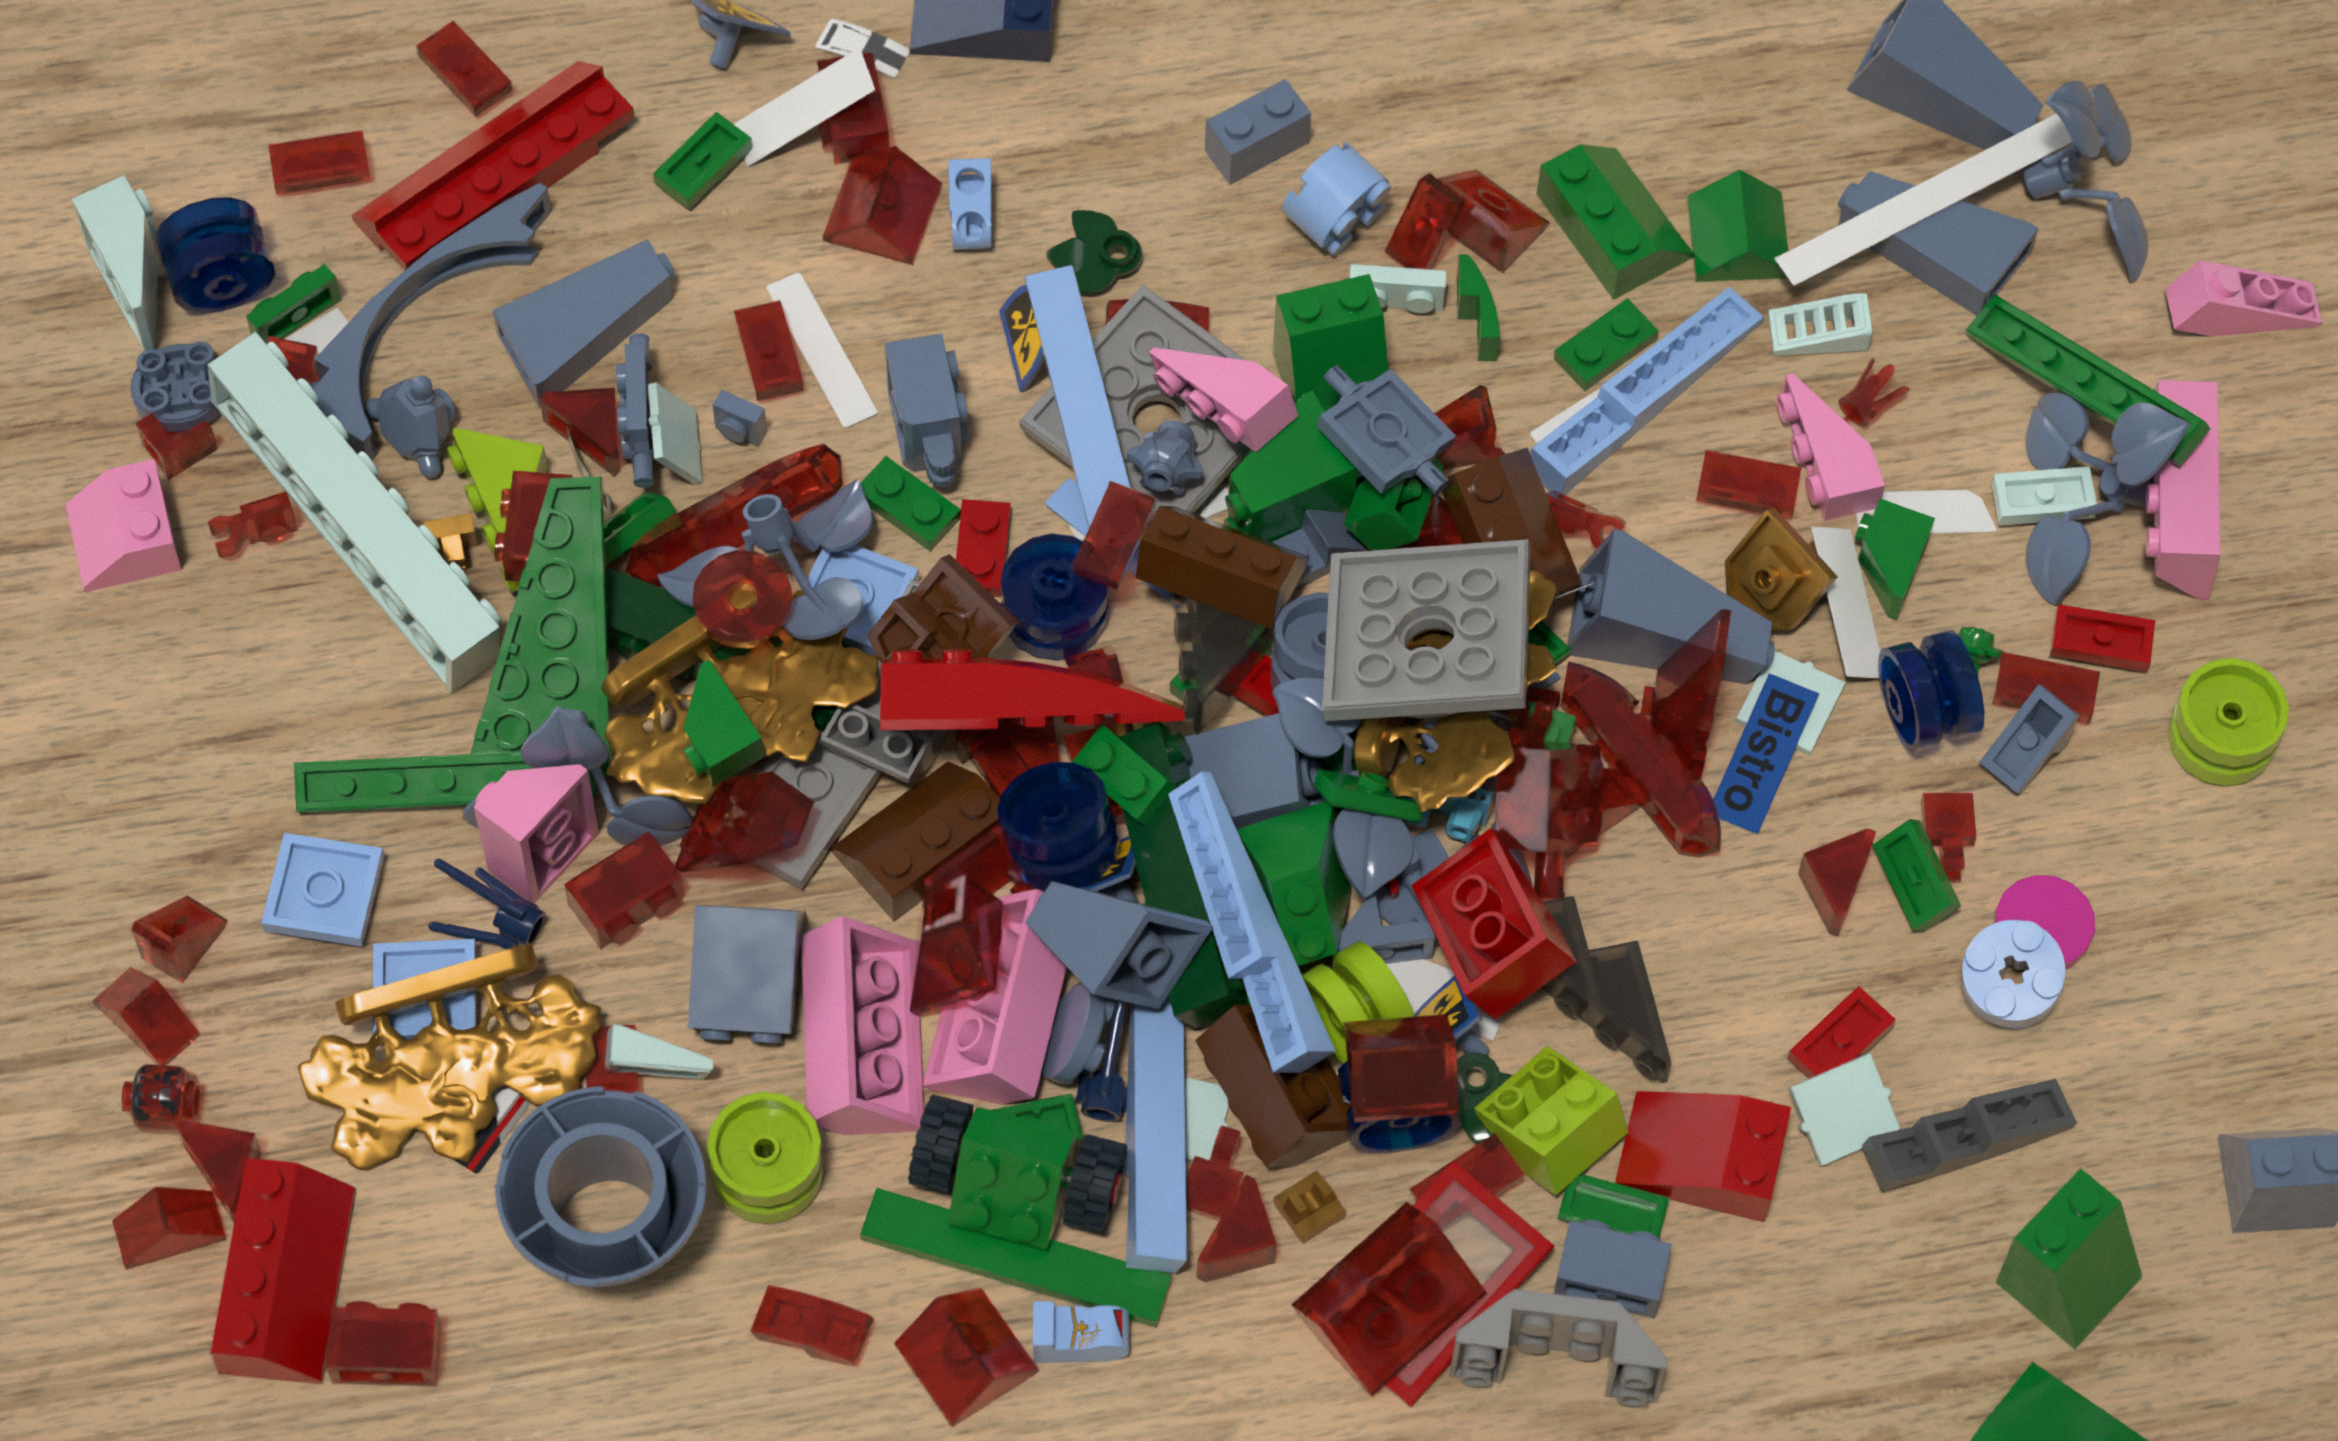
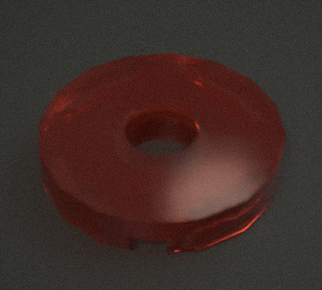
M735 550L718 555L702 568L694 583L693 610L698 622L711 639L728 647L752 648L761 645L762 641L768 640L771 636L774 638L783 630L791 615L792 588L786 572L774 559L757 551ZM737 590H749L757 598L753 606L744 610L733 607L728 599Z

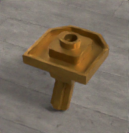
M1775 507L1766 509L1725 560L1726 594L1771 621V630L1795 629L1838 578L1817 554L1815 542L1807 543Z

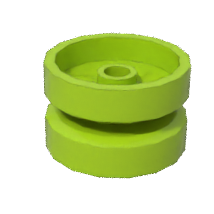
M2226 658L2206 663L2194 670L2182 687L2178 703L2173 710L2168 732L2173 755L2187 772L2203 782L2222 786L2247 783L2264 772L2273 759L2279 741L2285 732L2289 714V705L2285 691L2270 672L2253 662Z
M1362 941L1353 942L1337 952V954H1334L1332 969L1320 964L1302 974L1303 980L1336 1051L1331 1056L1351 1073L1358 1072L1379 1059L1380 1044L1388 1049H1393L1416 1035L1417 1023L1405 992L1383 959L1369 945Z
M758 1092L739 1097L721 1110L710 1127L707 1153L716 1195L726 1208L747 1221L772 1224L791 1219L810 1206L821 1188L824 1163L817 1124L807 1109L801 1103L784 1094Z

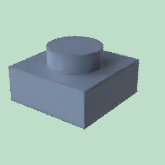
M724 390L720 391L713 403L715 428L723 436L734 442L746 441L758 447L767 433L765 408Z

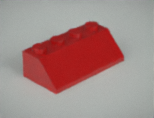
M246 1158L210 1351L218 1374L322 1385L356 1193L354 1186L300 1163Z

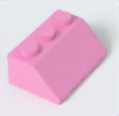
M581 764L507 771L497 783L493 781L487 784L475 801L474 811L487 870L533 904L599 835L588 770Z

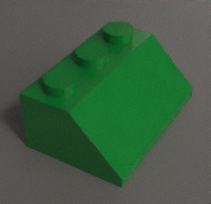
M1579 144L1540 165L1536 195L1613 300L1693 258V251L1616 148Z

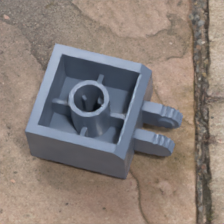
M942 333L885 343L887 391L903 466L913 472L926 470L929 483H933V486H938V488L950 487V484L954 483V479H956L955 465L962 464L961 445L969 444L966 421H968L967 405L964 392H959L958 388L959 369L955 350L946 351Z

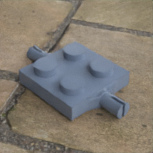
M636 333L629 337L630 344H625V363L616 364L617 390L620 393V406L617 407L618 431L619 436H621L622 458L632 460L634 486L648 488L654 485V450L652 448V428L649 424L650 406L648 384H650L648 372L652 370V362L649 355L650 339L647 334Z
M1335 365L1334 369L1331 368L1327 371L1323 379L1341 396L1338 404L1320 415L1316 426L1381 494L1403 479L1418 476L1433 491L1434 495L1443 492L1450 484V480L1440 472L1432 461L1452 447L1456 435L1392 369H1389L1374 380L1361 382L1360 384H1356L1339 365Z

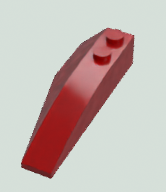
M971 649L942 650V658H922V650H893L892 658H883L881 663L880 730L998 729V724L1003 723V718H1013L1014 724L1023 725L1024 727H1045V724L1053 723V718L1060 717L1064 718V723L1072 725L1099 724L1104 722V717H1114V722L1121 724L1185 721L1184 705L1133 685L1084 671L1042 663L984 657L972 658Z

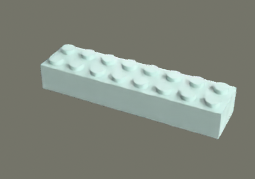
M254 332L208 364L211 402L450 693H454L496 662L499 654V640L501 639L499 635L501 619L498 613L486 599L478 601L468 589L470 581L460 566L455 562H451L448 565L437 552L440 546L431 531L425 525L417 527L407 515L409 508L402 496L394 488L387 491L376 478L379 472L370 457L363 451L356 454L346 441L349 436L341 422L332 414L326 417L316 405L318 403L317 395L307 381L303 378L296 381L285 368L288 366V361L279 347L272 341L266 344L257 332Z

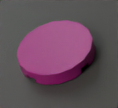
M2033 875L2016 881L2003 893L1995 911L1994 923L2005 920L2031 921L2047 931L2055 939L2062 951L2065 969L2072 967L2085 956L2095 933V913L2088 898L2073 883L2056 876Z

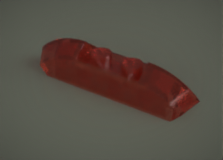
M823 443L789 454L752 472L669 517L644 534L631 547L625 572L647 583L663 587L659 581L658 574L672 571L690 558L715 547H740L745 544L742 532L749 529L743 515V509L750 500L764 494L775 495L781 500L783 508L787 509L790 518H793L836 495L843 486L841 456Z
M1568 662L1560 707L1566 714L1577 717L1576 727L1679 855L1699 858L1720 851L1721 826L1714 800L1699 776H1685L1684 766L1678 756L1671 750L1665 751L1655 739V731L1649 720L1641 713L1635 714L1633 709L1639 701L1624 686L1596 669Z

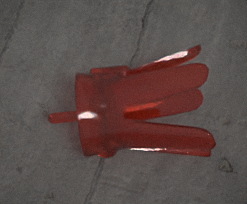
M1873 357L1855 387L1838 401L1840 409L1845 414L1843 419L1846 422L1850 420L1860 427H1866L1870 420L1875 418L1883 408L1910 390L1908 387L1902 386L1874 401L1876 395L1894 374L1895 368L1891 364L1886 365L1876 375H1870L1864 382L1875 362Z

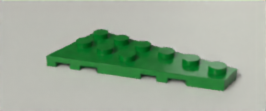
M602 477L550 478L533 535L534 539L522 572L518 594L512 613H510L470 754L521 751L522 745L528 736L543 725L553 710L560 706L563 709L579 710L587 715L589 727L607 745L608 757L600 767L604 776H611L607 774V769L612 760V748L604 738L607 724L611 721L610 700L601 690L602 683L609 675Z

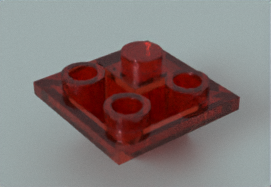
M773 771L728 778L719 783L708 802L705 804L698 803L690 829L682 838L681 851L674 868L680 872H689L746 864L796 846L814 801Z
M967 875L928 887L925 890L917 925L909 1010L915 1016L996 990L1003 901Z

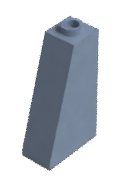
M1869 171L1859 185L1852 182L1840 197L1838 207L1842 210L1838 226L1915 187V185ZM1960 200L1869 248L1977 316L1992 296L2000 293L2032 253L2039 228L2029 222Z
M648 239L493 310L497 336L539 408L554 400L673 300L670 283L671 280L675 279L673 267L665 253L657 255Z

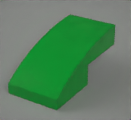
M1459 254L1456 274L1457 320H1477L1478 361H1497L1500 330L1491 291L1480 269L1469 254Z

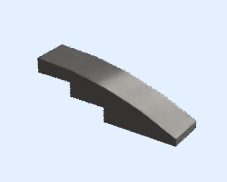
M2052 1079L1971 1098L1963 1108L1920 1117L1913 1127L1870 1136L1862 1145V1148L1881 1190L1884 1191L1939 1176L2017 1150L2073 1128L2077 1122L2057 1080Z

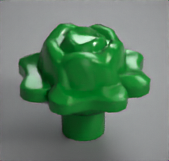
M1962 627L1956 638L1947 639L1944 644L1950 650L1955 651V655L1961 659L1959 674L1978 678L1980 664L1987 663L1991 657H2001L2004 653L2003 650L1994 648L1995 635L1983 628Z

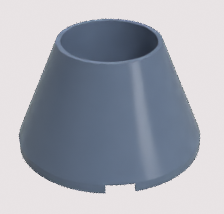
M604 1086L567 1092L549 1100L530 1113L512 1133L501 1154L502 1160L498 1171L497 1183L495 1184V1197L499 1217L506 1235L517 1251L537 1269L556 1279L572 1284L594 1287L612 1286L637 1280L652 1273L671 1260L683 1248L694 1232L702 1214L706 1195V1174L702 1154L695 1137L682 1119L669 1107L646 1094L637 1091L634 1094L605 1090ZM598 1182H625L641 1189L650 1197L644 1211L633 1222L612 1232H585L572 1227L560 1217L565 1205L577 1192Z

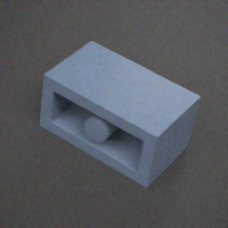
M1284 79L1206 120L1205 152L1229 185L1308 144L1310 139L1311 112L1287 79Z
M1582 1220L1580 1223L1570 1221L1554 1294L1620 1302L1628 1313L1655 1319L1671 1244L1661 1242L1658 1236L1648 1232L1636 1231L1626 1234L1610 1230L1607 1224L1596 1220Z

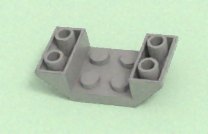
M911 580L902 597L914 593L920 583ZM878 659V669L875 675L879 681L876 691L847 708L838 707L820 737V743L904 782L910 783L934 764L952 730H919L918 732L913 730H880L881 662Z
M1514 1289L1456 1332L1449 1377L1460 1378L1462 1383L1474 1387H1486L1491 1385V1382L1501 1384L1508 1345L1516 1346L1519 1351L1528 1354H1544L1548 1350L1568 1352L1570 1357L1582 1361H1594L1599 1359V1357H1608L1605 1397L1616 1398L1618 1403L1625 1406L1641 1407L1647 1405L1648 1402L1657 1403L1666 1371L1667 1358L1620 1302Z

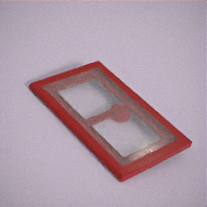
M1452 1161L1309 1320L1411 1408L1451 1364L1456 1332L1512 1290L1518 1289L1555 1246L1455 1161Z

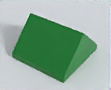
M1739 169L1688 195L1687 207L1696 282L1788 278L1775 260L1776 257L1789 251L1781 191Z

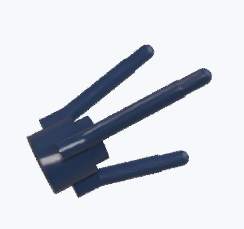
M442 859L434 860V866L499 907L493 920V926L500 929V934L434 921L428 924L430 931L464 939H475V941L498 945L506 950L516 947L517 943L523 946L534 942L541 930L546 915L544 911L538 909L539 906L522 898L481 867L476 868L475 875L489 887Z
M1116 1000L1102 1071L1094 1072L1092 1079H1090L1089 1071L1084 1069L1078 1075V1091L1075 1102L1082 1105L1081 1113L1098 1121H1119L1122 1112L1126 1113L1127 1086L1125 1088L1122 1085V1076L1113 1073L1125 1014V1001Z

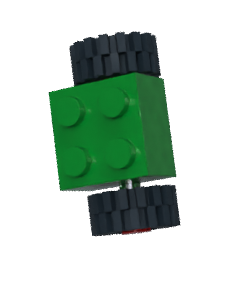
M935 1094L930 1096L929 1102L927 1101L925 1106V1112L920 1120V1128L917 1130L915 1137L916 1143L911 1154L912 1160L909 1165L908 1181L911 1185L945 1194H951V1191H953L947 1224L1047 1250L1060 1220L1065 1192L1068 1189L1067 1200L1064 1206L1063 1224L1105 1234L1122 1181L1121 1178L1127 1156V1144L1087 1134L1084 1136L1079 1154H1077L1075 1168H1072L1070 1165L1077 1132L981 1107H976L973 1114L974 1107L972 1104Z

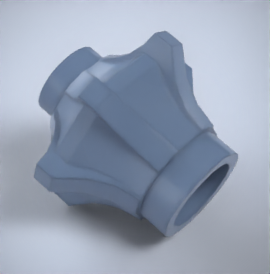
M1170 420L1161 423L1157 432L1146 433L1144 443L1128 450L1126 460L1137 465L1142 474L1139 483L1145 487L1148 486L1152 490L1163 492L1170 489L1175 495L1183 494L1185 483L1190 478H1201L1203 466L1198 462L1194 454L1193 444L1195 442V435L1182 422Z

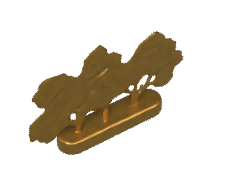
M1536 570L1530 571L1528 631L1536 623L1547 617L1556 593V585L1551 580H1545L1542 574ZM1440 630L1430 631L1429 633L1424 632L1413 638L1408 643L1407 649L1412 651L1427 645L1439 650L1446 646L1454 636L1452 634L1442 635L1443 631ZM1528 644L1526 692L1528 685L1541 682L1558 670L1546 646ZM1491 710L1459 712L1435 717L1438 721L1432 728L1423 727V724L1433 718H1424L1415 725L1404 724L1406 717L1403 716L1362 719L1354 747L1355 763L1359 774L1367 771L1385 777L1393 768L1400 739H1402L1407 745L1410 757L1405 762L1399 764L1389 776L1388 788L1395 796L1414 798L1420 812H1425L1428 809H1438L1448 797H1467L1471 792L1480 788L1486 778L1497 775L1511 764L1515 756L1509 735L1488 718ZM1419 733L1430 734L1438 742V748L1435 752L1423 749L1418 746V744H1421L1422 738H1416L1415 736ZM1415 755H1421L1425 759L1424 764H1415Z
M762 578L750 580L618 666L605 678L601 690L610 702L618 708L631 706L651 692H655L653 705L646 716L634 714L616 716L607 724L604 738L614 753L607 769V774L614 776L619 783L636 782L646 796L675 797L682 802L705 804L710 800L719 784L712 787L704 773L696 776L688 766L681 751L687 747L683 727L688 709H682L679 700L685 699L691 702L692 695L675 693L669 683V680L701 659L704 662L710 659L762 737L764 756H771L775 752H781L787 759L808 762L820 733L815 727V722L811 716L813 706L834 705L847 708L851 704L872 695L876 691L879 681L875 675L878 669V658L865 653L859 648H843L841 642L848 628H843L839 633L825 638L804 640L790 635L784 628L782 620L776 626L759 625L757 622L763 619L775 605L776 596ZM797 590L789 598L788 603L799 596L805 595L804 592ZM747 630L751 651L748 654L730 657L727 660H719L713 651ZM772 635L780 637L783 641L782 646L775 648L766 637ZM666 702H671L676 712L675 727L671 731L664 732L661 728L660 712L662 714L667 712L669 709L665 704ZM649 719L653 722V732L651 733L643 730V724Z
M533 945L518 946L337 1000L335 1006L342 1024L348 1026L374 1020L377 1029L368 1043L354 1044L336 1035L321 1036L311 1050L310 1060L301 1062L298 1066V1071L309 1100L343 1110L344 1115L336 1122L334 1128V1139L331 1149L338 1156L347 1158L349 1165L358 1170H367L397 1157L401 1145L407 1140L413 1130H418L425 1134L427 1141L432 1145L434 1153L452 1160H461L468 1163L478 1143L476 1138L477 1131L487 1128L496 1113L497 1108L492 1094L497 1088L505 1085L518 1092L521 1098L538 1106L562 1094L579 1089L580 1078L590 1070L592 1061L597 1056L591 1036L602 1025L600 1019L601 1007L581 1001L575 992L573 982L560 974L546 976L534 987L533 994L528 1000L506 995L501 991L504 981L527 975L538 966ZM479 990L484 995L489 1006L484 1019L477 1026L465 1030H457L450 1026L444 1011L443 999ZM538 1003L542 1014L536 1016L529 1011L528 1005ZM428 1004L433 1020L429 1026L421 1029L412 1039L404 1040L390 1025L388 1015ZM506 1007L508 1014L515 1013L516 1008L530 1022V1026L526 1030H518L506 1022L501 1009ZM495 1016L499 1026L491 1032L488 1029L489 1019ZM384 1043L386 1059L380 1062L376 1059L375 1049Z

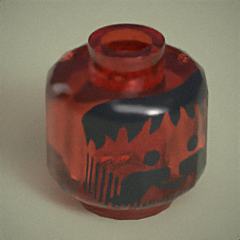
M146 1064L137 1070L133 1081L124 1082L122 1110L123 1112H131L132 1121L139 1130L178 1133L185 1129L189 1121L197 1119L200 1104V1085L198 1080L191 1079V1075L185 1067Z

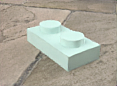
M1351 264L1350 278L1370 274L1381 308H1403L1415 313L1443 311L1446 286V271L1357 264Z
M2090 466L1994 474L1991 482L1999 526L2038 523L2046 516L2062 520L2064 513L2067 511L2097 504ZM2096 514L2077 518L2075 520L2095 518Z

